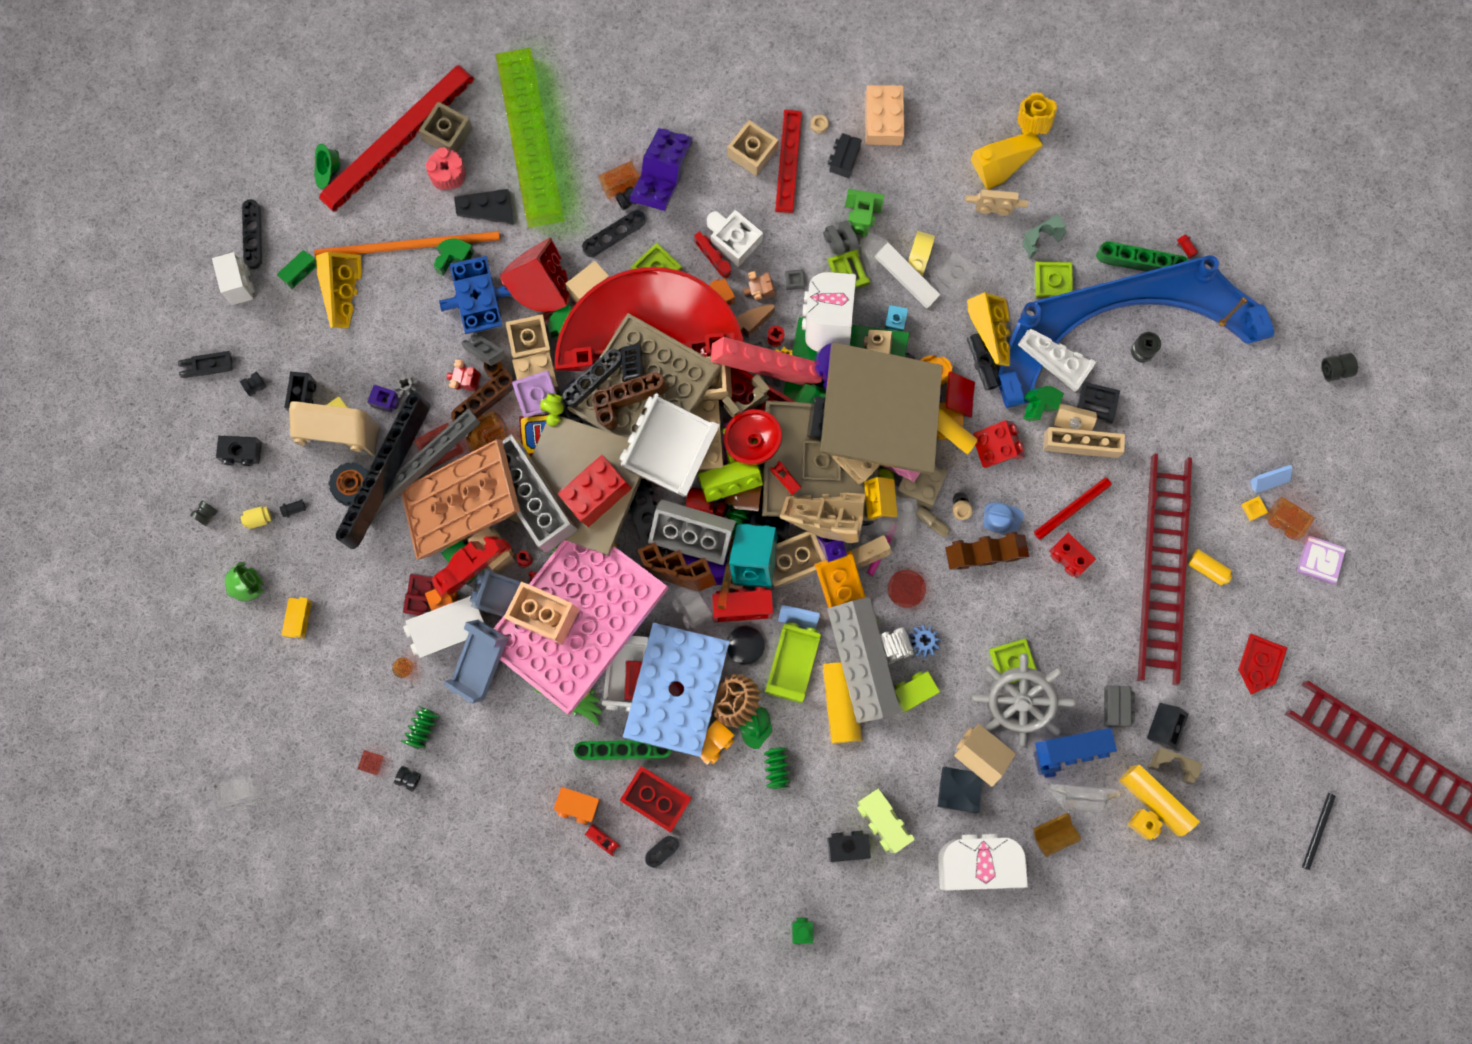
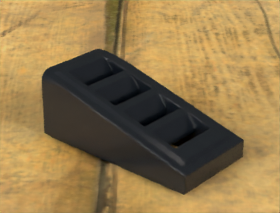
M641 344L621 347L623 381L626 382L644 376ZM636 350V353L627 355L628 351ZM636 357V360L628 361L629 358ZM632 364H636V365H637V366H634V367H629V365H632ZM637 370V373L630 374V371Z

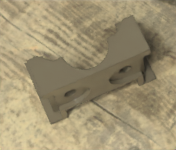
M758 374L752 378L755 389L752 391L754 400L750 404L743 405L738 401L734 404L729 396L722 400L724 402L723 407L732 418L743 411L756 409L769 399L766 393L770 388Z
M1162 747L1153 754L1151 763L1148 764L1147 768L1152 770L1158 769L1161 763H1170L1174 758L1180 762L1181 771L1185 772L1182 782L1190 784L1195 783L1196 779H1198L1202 763Z

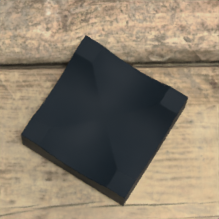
M942 767L937 807L979 813L983 779L973 771Z

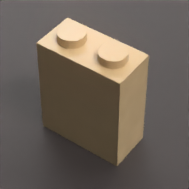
M978 723L974 729L970 727L963 735L965 739L962 738L956 745L958 750L954 756L992 787L1003 776L1016 753Z

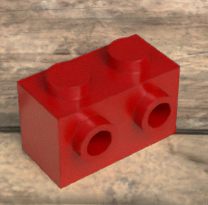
M1069 532L1049 550L1051 558L1056 563L1060 562L1065 567L1066 573L1071 577H1079L1096 560Z

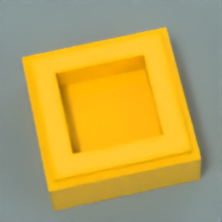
M1260 496L1241 504L1249 521L1268 513Z

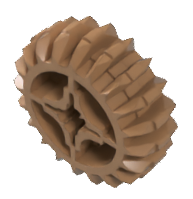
M732 674L731 677L726 676L725 681L720 680V686H718L712 709L715 718L728 727H740V725H746L747 721H752L751 716L757 715L755 712L756 708H761L758 705V702L762 700L758 696L761 693L757 689L758 685L751 678L743 674ZM743 687L744 691L741 692L738 688ZM733 710L734 714L730 715L728 711Z

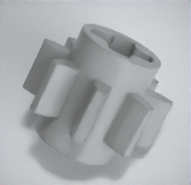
M402 374L399 380L395 379L398 386L394 387L396 392L400 391L399 395L402 398L404 395H409L413 392L418 393L415 386L419 384L416 380L413 381L411 374L409 377Z

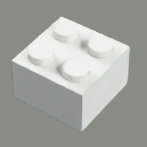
M234 252L212 258L220 293L229 303L235 305L253 300L252 293L255 292L253 283L249 282L248 279L251 273L249 267L244 265L242 258H238Z

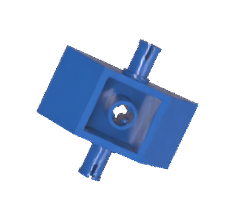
M483 256L449 264L456 295L452 298L439 300L441 311L444 312L455 308L460 309L465 334L502 326L498 300L499 298L512 295L507 287L494 286L487 257Z

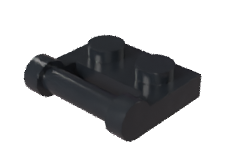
M1084 381L1076 407L1096 412L1097 418L1112 424L1115 418L1120 390ZM1088 403L1108 408L1109 412L1086 408L1084 404Z

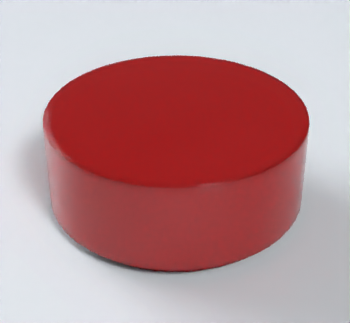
M723 502L719 503L714 515L724 518L728 505H724Z

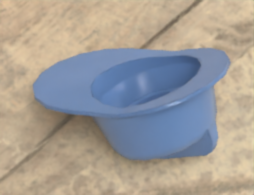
M993 502L985 506L983 525L986 529L1003 535L1009 532H1017L1023 521L1024 513L1014 506Z

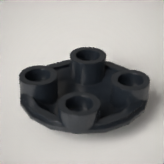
M741 626L734 629L727 639L729 641L727 649L729 656L741 665L756 662L762 656L765 649L762 634L749 626Z

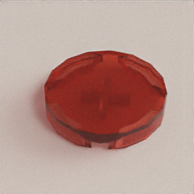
M912 570L896 572L890 578L887 585L889 598L896 606L901 608H912L918 605L926 593V584L923 578Z

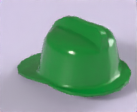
M318 144L315 150L314 177L317 187L324 189L328 186L330 177L339 171L340 158L337 150L328 149L324 144Z
M764 707L756 708L755 712L757 715L751 716L752 721H747L746 725H740L744 743L753 749H759L773 732L769 713Z

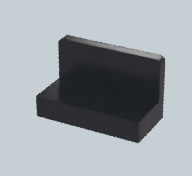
M1159 703L1147 739L1162 743L1166 747L1176 750L1189 714L1180 707Z

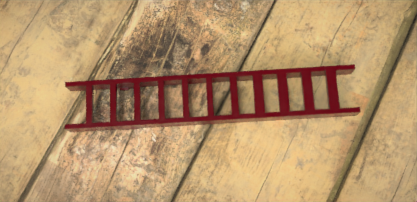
M1154 453L1150 461L1137 681L1145 680V668L1147 666L1173 669L1172 685H1179L1189 510L1191 505L1192 458L1188 457L1184 462V475L1157 472L1158 454ZM1157 478L1183 481V494L1156 491ZM1158 496L1182 499V512L1155 509ZM1154 516L1181 517V531L1154 528ZM1153 533L1180 536V549L1153 546ZM1152 551L1179 554V568L1152 565ZM1151 570L1178 573V586L1151 583ZM1150 589L1177 592V604L1149 601ZM1149 609L1176 612V623L1148 620ZM1148 628L1175 631V642L1147 639ZM1147 647L1174 650V661L1146 658Z
M1310 681L1303 682V687L1315 693L1302 717L1292 710L1286 711L1284 715L1472 834V825L1464 820L1472 806L1471 782L1456 775ZM1322 699L1332 704L1320 727H1317L1310 720ZM1339 710L1348 714L1349 717L1337 738H1334L1327 731ZM1356 721H1359L1366 728L1354 749L1345 745L1344 742ZM1373 732H1376L1384 737L1370 761L1361 754ZM1392 742L1402 750L1388 772L1378 766V763L1388 745ZM1409 753L1419 761L1407 783L1394 775L1406 754ZM1426 764L1436 770V773L1425 793L1422 794L1414 789L1412 785L1423 765ZM1441 775H1444L1454 783L1443 803L1439 805L1429 797ZM1459 786L1471 793L1460 815L1447 810Z

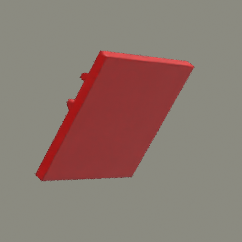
M949 371L945 408L972 418L975 382Z

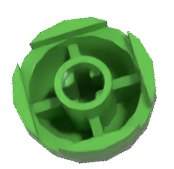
M239 562L225 576L226 592L231 598L242 602L252 601L264 592L259 585L264 584L254 568L248 569L245 567L246 563Z

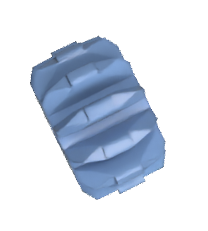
M923 624L920 626V630L914 627V633L910 632L908 634L912 638L910 640L911 645H914L912 646V651L917 650L915 656L918 657L922 652L923 658H927L928 653L933 656L935 654L934 650L940 648L935 643H939L941 639L935 638L938 631H935L933 634L931 633L932 626H929L926 630ZM923 637L925 640H928V643L925 646L923 642L919 641Z

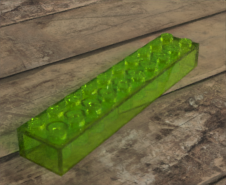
M531 47L496 53L499 78L528 228L564 222Z

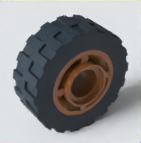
M354 462L341 464L337 469H334L329 477L330 481L328 484L334 498L344 506H350L368 470L361 464L358 465ZM350 482H356L352 488H347Z

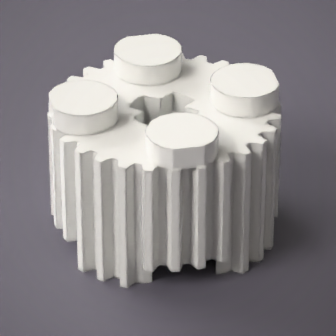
M904 627L894 630L892 634H889V632L880 634L888 665L902 659L903 656L905 659L913 655V648Z

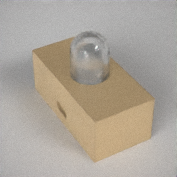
M1060 403L1054 417V426L1093 431L1097 415L1096 412Z
M861 534L859 539L861 546L851 550L857 570L892 554L884 535L871 541L869 535Z

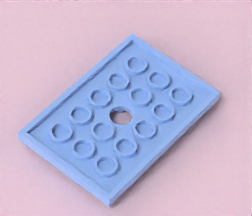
M653 622L623 738L701 757L729 641ZM676 681L681 682L684 686L683 694L678 697L672 696L669 693L670 684Z

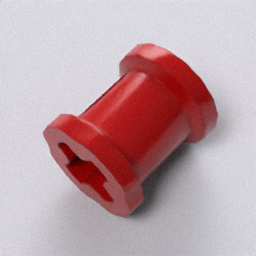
M772 326L768 330L767 341L773 347L781 346L784 341V330L780 326Z

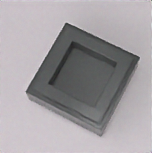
M803 269L785 271L786 290L805 289Z

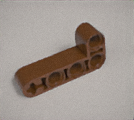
M484 362L483 367L490 381L451 412L453 422L468 408L479 418L514 389L512 376L500 362L492 366ZM492 366L498 367L494 372L489 371ZM503 380H509L507 385H501ZM488 392H495L492 397H486ZM480 403L479 408L471 409L473 404Z
M653 372L595 392L592 402L597 421L608 430L615 429L619 424L617 409L646 400L649 396L653 397L656 393L659 395L664 394L669 387L667 380L660 373ZM643 386L642 390L636 393L638 387ZM624 392V396L618 399L620 393ZM606 398V402L601 404V401ZM611 416L610 420L605 422L606 417Z

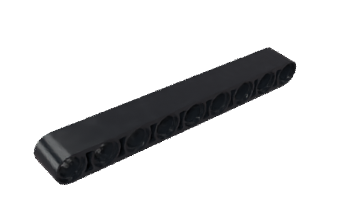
M417 392L409 394L404 401L336 532V539L350 549H355L361 544L430 410L429 402Z

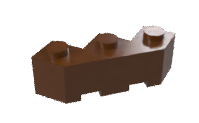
M1009 532L1005 534L1006 537L1000 539L983 536L974 543H964L963 540L953 541L951 546L945 547L949 570L969 569L971 566L982 567L995 565L999 562L1006 561L1007 563L1028 558L1030 556L1025 535L1017 534V532Z
M656 542L638 549L646 571L659 580L697 592L717 584L705 557L687 565L681 550L663 557Z

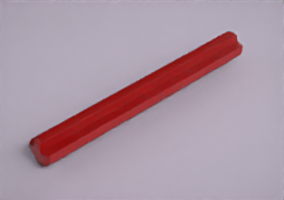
M1104 478L1035 530L1034 535L1036 538L1041 540L1108 489L1112 485L1111 481L1108 478Z

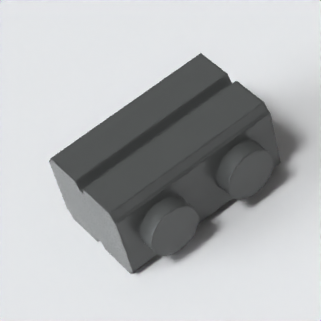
M1108 685L1104 687V726L1131 727L1132 723L1135 722V712L1132 711L1135 693L1132 691L1131 686Z

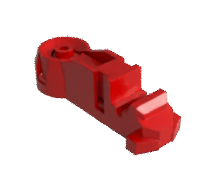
M486 536L483 538L486 543L484 547L479 541H470L468 545L452 556L447 567L433 576V587L439 596L446 598L460 590L471 578L504 552L511 549L509 542L505 539H498L497 536Z

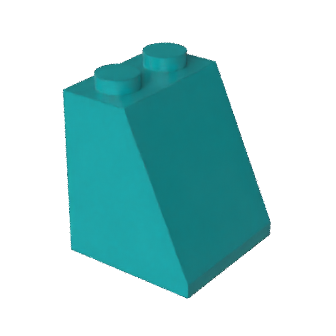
M737 524L729 560L733 585L772 588L777 547L776 527Z

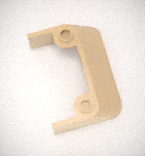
M303 402L290 403V434L294 443L300 446L306 445V442L311 440L342 443L351 447L350 450L362 452V450H366L370 455H374L380 426L366 412L358 409Z

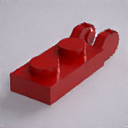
M700 231L694 235L695 244L722 277H729L731 267L728 261L722 260L721 253L717 249H713L707 235L703 236Z

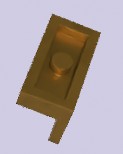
M1068 812L1033 828L1036 844L1045 857L1081 841L1079 833L1072 825L1071 815Z

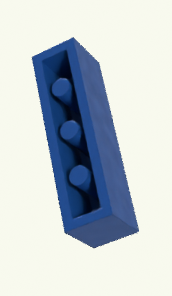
M1112 728L1035 743L1040 767L1048 765L1049 769L1061 767L1060 763L1065 762L1066 766L1077 764V759H1082V762L1094 760L1093 756L1097 755L1098 759L1110 757L1111 752L1117 751Z

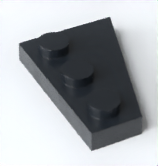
M509 189L454 197L457 216L514 225Z

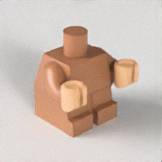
M755 271L748 273L750 282H748L749 288L743 289L745 297L752 295L755 300L761 301L763 298L776 296L773 280L769 273L763 274L760 277L756 275Z

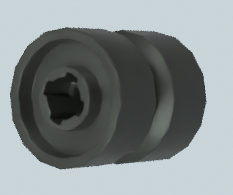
M1153 332L1142 333L1131 346L1132 357L1141 363L1150 361L1160 350L1162 345L1161 339Z
M1345 353L1338 357L1324 358L1321 362V369L1325 380L1331 382L1340 380V376L1342 378L1356 376L1358 363L1352 353Z

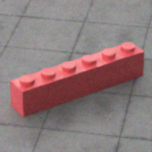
M726 337L712 343L711 362L802 386L805 383L815 385L822 381V376L819 377L815 371V361Z

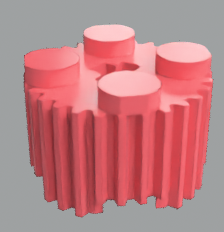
M445 147L439 148L436 153L433 152V155H430L431 158H428L426 163V170L433 185L439 188V190L446 189L447 191L449 189L452 190V188H460L459 185H463L462 182H465L464 178L466 177V169L460 155H457V152L454 153L453 150H447Z

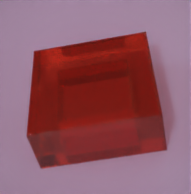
M364 750L358 770L378 775L384 756Z

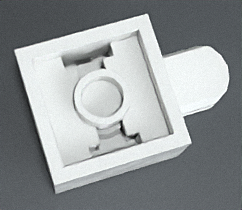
M736 210L727 219L716 211L710 213L707 217V227L714 232L711 235V245L737 267L763 241V232Z

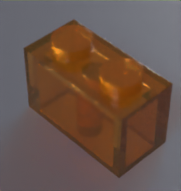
M632 161L598 175L600 186L607 200L619 192L623 193L630 186L634 188L637 184L639 174Z
M1282 496L1275 501L1265 519L1269 521L1268 524L1270 526L1283 530L1288 538L1298 540L1305 535L1315 517Z

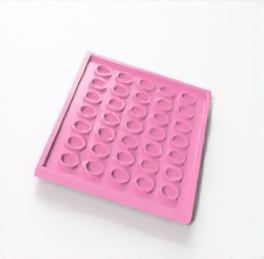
M564 540L529 583V585L573 603L580 609L563 645L517 626L503 616L494 628L508 638L500 660L565 713L571 715L669 587L616 547H613L610 556Z

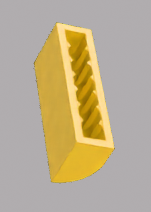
M939 408L937 431L968 455L978 439Z
M842 663L823 664L831 744L863 741L861 724L857 723Z
M1140 764L1131 766L1119 779L1150 811L1155 813L1178 837L1190 832L1200 822Z

